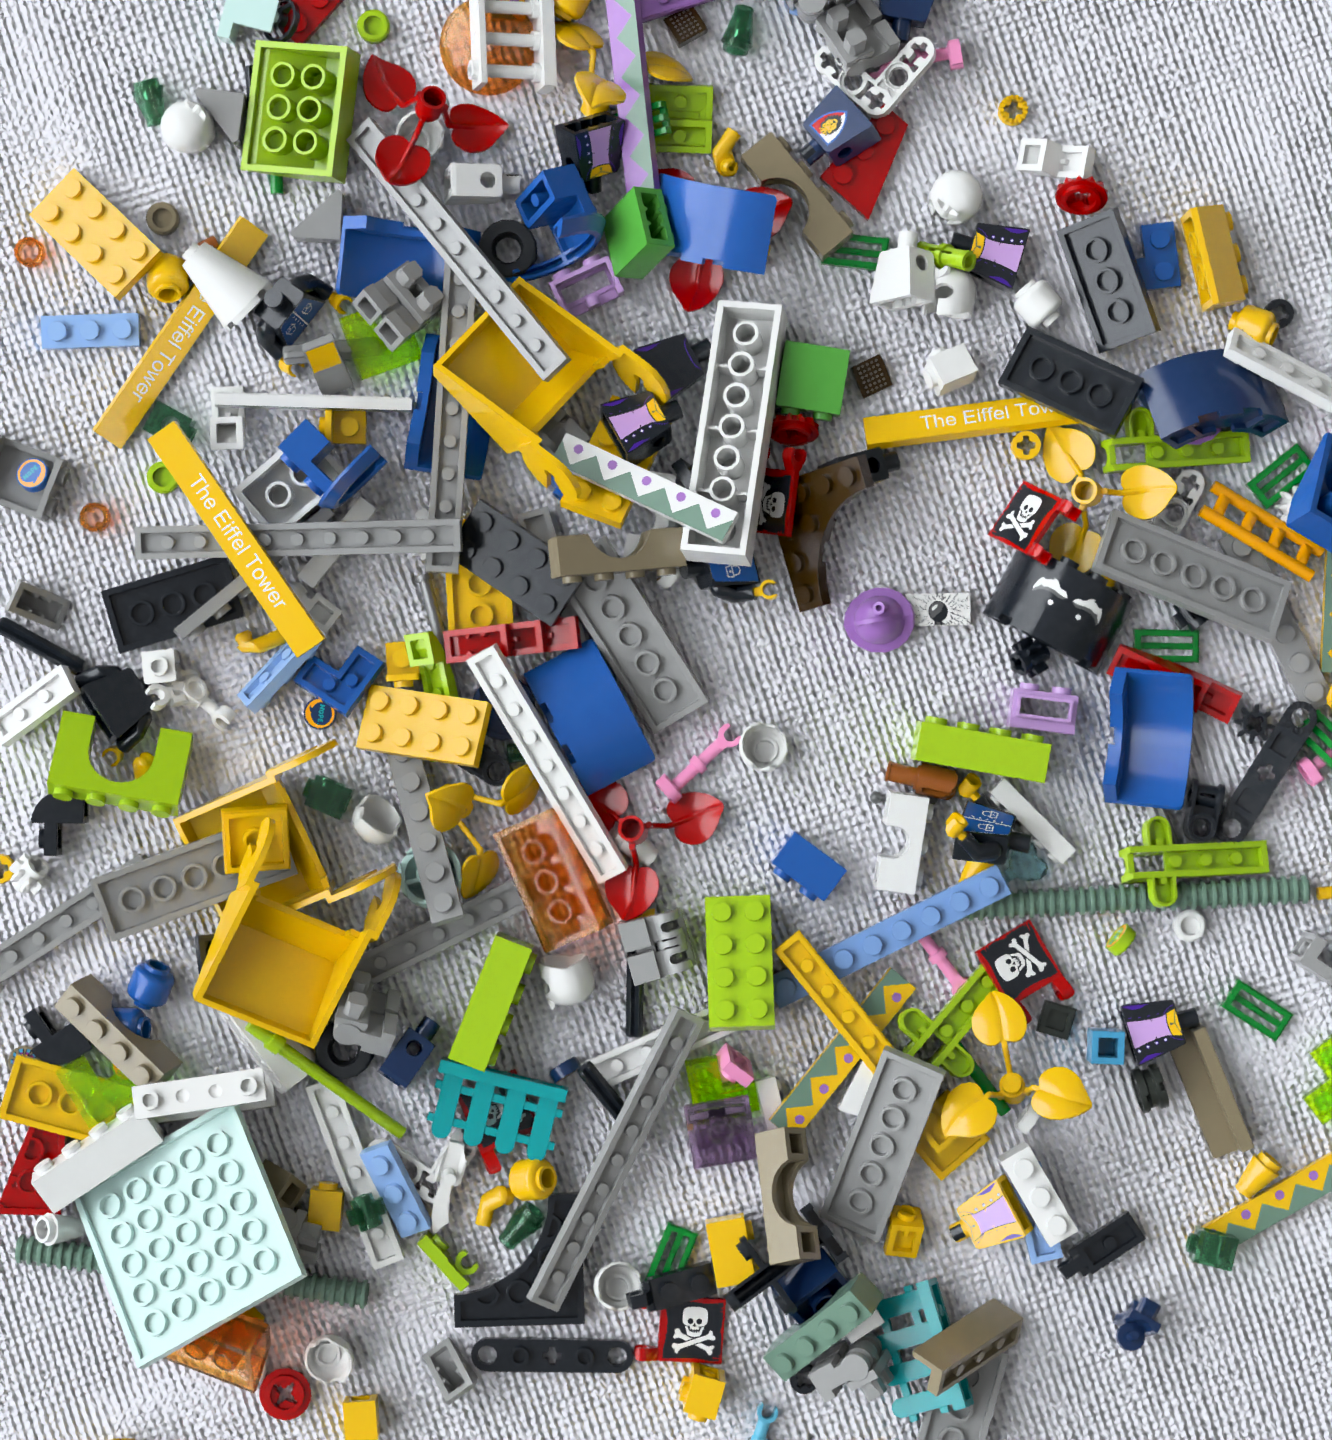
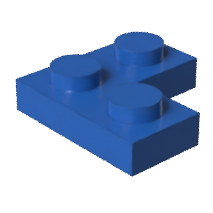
M1174 222L1141 225L1139 228L1143 258H1137L1136 261L1147 291L1182 286Z
M357 645L339 671L314 655L296 675L294 682L348 718L384 669L385 664Z

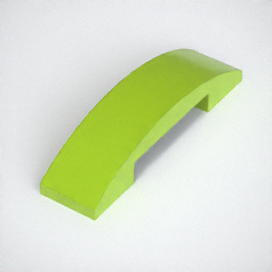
M433 631L404 635L410 667L419 666L424 692L459 697L450 664H446L445 651Z

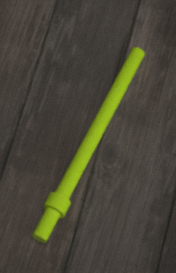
M248 1022L245 1030L262 1041L264 1048L274 1055L279 1053L398 1139L403 1137L407 1128L287 1044L285 1037Z

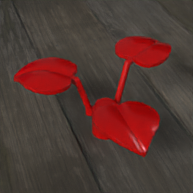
M374 54L370 56L365 66L362 80L363 92L367 101L374 108L382 112H390L397 105L405 109L417 102L415 112L420 120L410 142L400 135H391L380 141L375 152L376 164L384 180L391 185H411L425 176L430 167V153L427 149L415 144L425 122L436 121L441 113L445 126L453 129L451 138L454 144L469 153H481L491 148L509 126L498 115L473 104H458L452 107L448 114L449 106L445 104L446 95L437 86H427L422 91H418L416 96H414L416 82L413 76L401 66L382 60Z
M658 169V174L664 173L695 181L689 173L681 169ZM770 187L746 189V191L771 194L776 197L771 237L775 236L787 219L793 205L792 198L784 192ZM679 258L670 270V286L686 312H693L707 306L719 294L724 282V271L722 266L713 264L711 259H706L705 264H697L683 261Z
M616 781L587 796L608 832L614 827L615 822H618L619 835L629 843L633 867L628 865L629 867L626 871L605 881V893L608 901L623 921L635 919L646 912L654 903L659 892L660 884L656 871L650 867L639 868L636 846L646 840L648 830L671 829L674 827L675 836L681 842L689 845L702 844L710 839L716 831L724 811L723 802L705 793H682V798L674 804L670 801L667 805V815L672 822L644 823L637 816L620 817L628 809L629 798L625 788Z

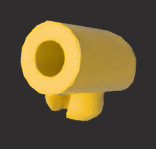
M278 629L253 639L252 633L249 630H245L235 636V640L239 645L237 648L242 653H264L285 644V639Z

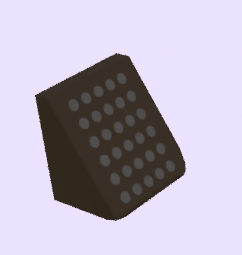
M694 7L676 12L663 19L678 48L705 35L708 31Z
M880 354L850 368V372L863 399L893 385Z

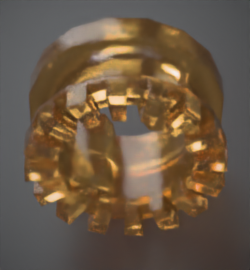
M23 237V239L18 240L14 248V255L17 261L25 267H37L45 259V247L35 238ZM28 245L32 248L36 245L39 250L37 258L34 260L31 258L24 260L22 257L24 246Z
M89 503L80 512L81 525L92 532L105 530L111 522L109 510L99 503ZM95 508H98L103 512L104 519L103 522H97L95 527H92L87 522V514L93 513Z

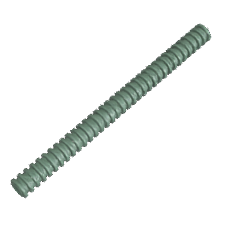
M1301 875L1299 879L1296 876H1290V879H1287L1286 876H1280L1279 880L1276 877H1270L1269 880H1266L1265 877H1260L1259 881H1256V878H1250L1249 881H1246L1245 878H1240L1239 882H1236L1235 879H1230L1229 882H1226L1225 879H1220L1219 883H1216L1215 880H1210L1209 883L1200 880L1199 884H1196L1195 881H1189V884L1180 881L1177 885L1178 897L1176 902L1171 906L1160 908V911H1166V908L1176 911L1177 907H1180L1181 910H1186L1187 907L1196 910L1197 906H1200L1201 909H1206L1207 906L1216 909L1217 905H1220L1221 908H1226L1227 905L1236 908L1237 904H1241V907H1247L1248 904L1256 907L1258 903H1261L1262 906H1267L1268 903L1275 906L1278 902H1281L1282 905H1287L1290 901L1293 905L1297 904L1298 901H1301L1302 904H1307L1310 900V883L1306 875ZM1139 883L1138 887H1135L1134 884H1129L1128 887L1119 884L1118 888H1114V885H1109L1108 888L1099 885L1098 889H1094L1093 886H1088V889L1079 886L1078 890H1074L1073 887H1068V890L1059 887L1057 891H1054L1053 888L1043 891L1040 888L1037 892H1033V889H1028L1025 893L1020 889L1017 890V893L1012 891V894L964 918H968L969 921L978 918L979 921H982L984 917L994 920V917L998 916L1002 920L1004 916L1014 919V916L1018 915L1021 919L1025 915H1029V918H1034L1036 914L1041 918L1045 914L1054 917L1056 913H1059V916H1065V913L1074 916L1075 912H1079L1080 915H1085V912L1095 915L1096 911H1099L1100 914H1105L1106 911H1109L1110 914H1115L1116 910H1119L1120 913H1125L1126 910L1135 913L1136 909H1140V912H1146V909L1155 912L1157 907L1150 902L1148 887L1143 883Z
M21 1234L17 1239L15 1260L19 1264L23 1261H26L27 1265L36 1262L37 1266H42L44 1263L49 1268L53 1265H56L57 1269H62L63 1266H66L67 1270H72L74 1267L79 1272L87 1269L88 1273L97 1270L98 1274H102L91 1246H87L86 1242L77 1245L76 1241H71L70 1244L64 1241L47 1246L39 1242L36 1236L33 1235L30 1238H26L25 1234ZM313 1273L312 1276L308 1275L286 1288L283 1295L279 1294V1298H284V1295L289 1296L291 1300L294 1297H299L300 1301H304V1298H309V1302H314L317 1299L322 1304L324 1301H329L330 1305L339 1302L340 1306H344L347 1303L352 1308L355 1305H359L360 1309H364L368 1301L370 1283H368L367 1279H364L363 1282H358V1278H353V1281H349L348 1277H343L342 1280L338 1279L336 1275L333 1278H328V1274H323L322 1277H319L318 1273Z

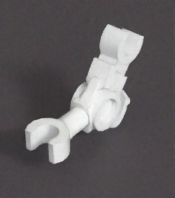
M195 669L180 671L177 674V681L167 682L165 684L166 687L162 684L154 683L145 691L146 695L155 694L160 698V700L153 702L150 706L151 710L160 711L166 704H169L170 708L186 705L197 709L200 706L211 715L212 723L221 731H224L237 715L230 707L219 706L208 697L210 692L207 690L206 683L199 678L200 672Z

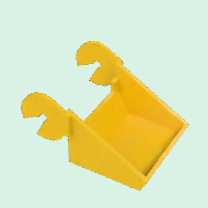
M519 276L511 284L512 288L572 360L549 382L543 381L485 311L433 365V376L507 454L519 450L522 453L526 466L539 482L548 488L551 485L552 474L554 481L566 500L575 501L582 494L577 479L559 459L539 445L542 439L537 433L596 370L604 368L610 361H612L618 376L635 394L640 389V378L643 380L646 390L653 393L660 406L664 405L671 398L670 390L662 376L648 362L623 344L615 347Z
M336 739L305 750L267 769L266 775L172 819L185 845L221 832L222 808L287 803L290 852L298 874L258 889L262 891L261 896L295 910L326 898L328 904L359 892L398 870L396 864L392 863L379 871L375 869L334 890L336 883L334 879L329 880L280 779L283 774L282 772L309 761L337 746ZM227 900L214 904L220 918Z
M266 817L261 822L256 845L249 843L239 871L238 885L236 890L229 894L192 994L194 1000L315 1049L367 945L378 940L394 908L400 891L401 873L395 872L385 878L382 902L379 897L373 896L362 932L352 928L345 931L260 895L262 891L257 889L260 883L254 880L270 849L276 827L275 820Z

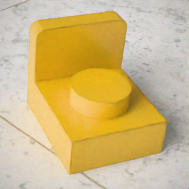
M325 409V417L319 418V431L332 444L367 445V412Z
M405 642L385 643L386 682L394 681V688L414 687L413 680H421L419 666L410 667Z
M894 1205L883 1246L884 1254L886 1256L917 1258L924 1231L921 1209L910 1205Z

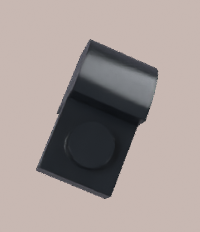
M48 794L38 802L32 813L31 823H44V829L39 830L38 836L39 848L44 849V856L62 855L63 823H89V804L85 800L72 798L71 801H62Z
M40 1006L24 1015L27 1021L24 1023L26 1030L33 1039L39 1038L41 1041L31 1051L44 1062L66 1064L95 1047L71 1023L57 1032Z

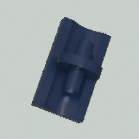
M1142 1297L1140 1301L1133 1300L1127 1311L1116 1314L1113 1324L1120 1326L1116 1333V1340L1123 1350L1136 1351L1144 1344L1145 1337L1158 1333L1161 1324L1156 1322L1155 1318L1161 1306L1147 1297Z

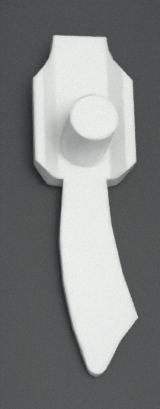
M450 1140L445 1150L439 1156L434 1174L435 1180L440 1182L432 1208L433 1234H436L443 1226L449 1223L451 1188L453 1185L458 1186L461 1184L467 1164L464 1153L465 1143Z

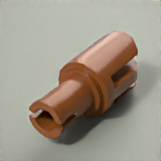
M889 760L885 781L913 786L915 794L950 800L956 794L958 775L954 770L922 762V765H918V767H912Z

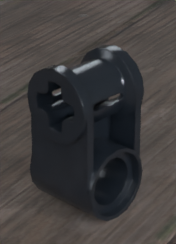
M485 743L478 768L458 765L468 773L476 775L492 786H502L508 775L513 772L511 763L491 750V747ZM496 762L502 763L506 769L505 777L500 781H494L489 775L490 766Z
M1192 778L1188 788L1183 822V833L1188 840L1206 842L1215 836L1225 797L1224 784L1212 786L1199 783L1198 779ZM1200 794L1210 795L1212 798L1201 796ZM1198 818L1204 820L1207 825V831L1201 837L1197 836L1192 830L1193 822Z

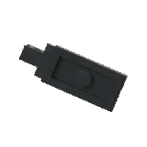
M1126 1210L1074 1244L1067 1251L1070 1257L1060 1263L1057 1268L1066 1280L1079 1271L1083 1276L1089 1273L1094 1274L1146 1238L1129 1211Z
M709 1261L646 1277L647 1280L641 1282L642 1289L625 1293L628 1307H631L632 1310L646 1307L648 1312L663 1310L718 1294L712 1265Z

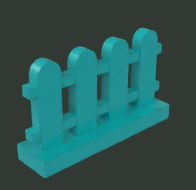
M443 1056L441 1058L438 1072L443 1073L444 1078L443 1080L436 1079L434 1088L441 1089L435 1112L429 1111L427 1120L433 1121L431 1130L435 1137L446 1138L453 1126L465 1129L463 1139L469 1146L480 1144L484 1134L496 1137L495 1148L501 1154L510 1153L515 1146V1142L528 1145L527 1156L530 1160L538 1159L541 1161L544 1159L547 1150L554 1151L556 1142L549 1141L555 1117L562 1118L563 1109L557 1107L559 1102L565 1103L569 1087L489 1067L486 1068L485 1072L451 1060L448 1057ZM463 1080L476 1081L475 1088L462 1085ZM495 1086L508 1089L507 1095L494 1093ZM460 1094L472 1097L467 1120L455 1118ZM527 1094L538 1096L539 1102L526 1101ZM492 1102L504 1104L499 1128L486 1125ZM523 1109L536 1112L530 1136L518 1133Z
M936 1277L915 1283L917 1290L911 1284L903 1287L905 1291L903 1294L886 1299L883 1296L876 1308L885 1322L882 1324L884 1334L878 1335L877 1338L882 1344V1350L888 1349L893 1365L888 1368L892 1372L894 1379L888 1385H900L903 1397L893 1402L892 1411L899 1418L909 1416L911 1423L920 1420L919 1413L940 1408L941 1414L951 1411L949 1406L951 1404L954 1411L975 1404L967 1377L939 1396H935L928 1390L913 1394L910 1387V1381L930 1376L931 1369L917 1359L903 1362L900 1350L918 1344L921 1345L951 1325ZM921 1309L924 1310V1314L927 1320L925 1322L921 1313ZM911 1312L914 1325L893 1330L890 1318Z

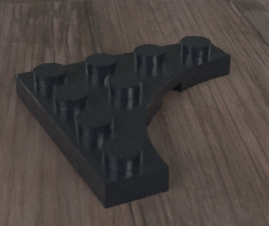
M579 1192L552 1193L548 1197V1211L543 1231L531 1253L513 1272L492 1285L481 1289L454 1293L455 1328L585 1324L583 1263L558 1312L534 1303L526 1297Z

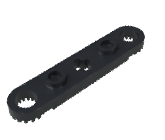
M1303 701L1292 703L1273 729L1219 816L1216 835L1222 842H1234L1235 844V842H1241L1246 838L1317 724V712L1309 703ZM1299 708L1306 709L1310 714V722L1304 727L1295 726L1291 719L1293 712ZM1268 764H1271L1273 766L1271 772L1275 774L1274 779H1266L1264 782L1260 781L1261 774L1257 771L1260 766L1266 768ZM1228 819H1236L1241 825L1240 833L1234 838L1227 837L1223 832V824Z
M485 1337L479 1339L474 1344L471 1351V1359L479 1370L489 1372L622 1373L633 1362V1350L629 1343L623 1339ZM552 1346L555 1347L557 1353L562 1354V1357L556 1358L555 1363H549V1358L543 1357V1353H547L549 1347ZM481 1347H493L497 1352L495 1360L491 1363L480 1360L478 1351ZM615 1347L622 1348L627 1355L626 1360L617 1365L612 1364L608 1359V1352Z

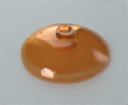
M469 0L458 6L450 14L441 32L440 54L445 69L458 85L479 95H499L516 88L525 80L488 77V83L479 91H473L472 80L468 79L467 74L468 63L471 60ZM485 13L486 32L530 34L533 31V25L527 15ZM494 46L491 51H487V64L531 66L534 63V51H531L529 47Z

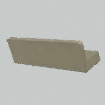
M1200 1024L1199 1027L1183 1031L1186 1044L1170 1051V1054L1212 1156L1218 1158L1235 1150H1240L1243 1153L1255 1148L1206 1027Z
M993 1298L913 1350L912 1356L931 1369L927 1390L935 1396H939L1017 1344L1024 1318Z

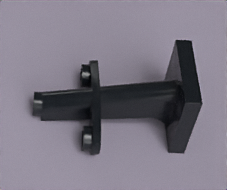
M808 1203L798 1212L806 1222L817 1226L820 1248L824 1246L837 1264L841 1263L849 1257L848 1253L843 1251L832 1236L834 1234L815 1213L812 1204ZM744 1235L740 1237V1242L735 1246L746 1261L753 1258L760 1269L723 1296L730 1307L736 1312L772 1285L779 1294L774 1300L785 1315L790 1312L796 1313L798 1311L797 1307L777 1280L799 1264L770 1265L769 1262L765 1264Z

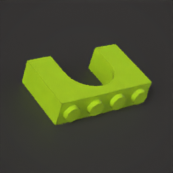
M63 710L47 780L48 794L62 801H71L74 798L85 800L87 804L97 807L108 804L118 806L119 809L126 812L143 810L149 811L152 815L160 818H169L170 815L178 817L193 747V733L160 727L154 760L148 771L141 777L129 782H114L99 775L90 763V755L96 732V716Z

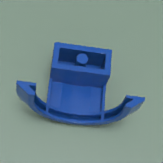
M575 164L542 170L515 200L521 217L529 230L549 225L561 254L532 265L525 274L505 279L507 282L513 283L519 276L525 281L548 276L577 262L599 244L606 226V220L593 205L585 188L584 180L580 177ZM514 269L512 271L513 274L520 272L519 269Z
M307 419L278 446L283 452L279 458L296 474L302 470L307 475L303 482L315 494L321 497L318 503L321 508L336 509L340 507L388 463L369 444L333 482L317 465L335 446Z

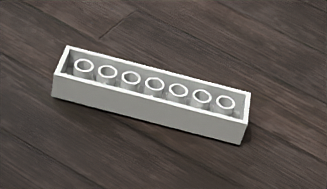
M718 300L689 490L738 512L739 518L724 545L684 526L680 550L687 561L752 566L788 322L787 315L781 304Z

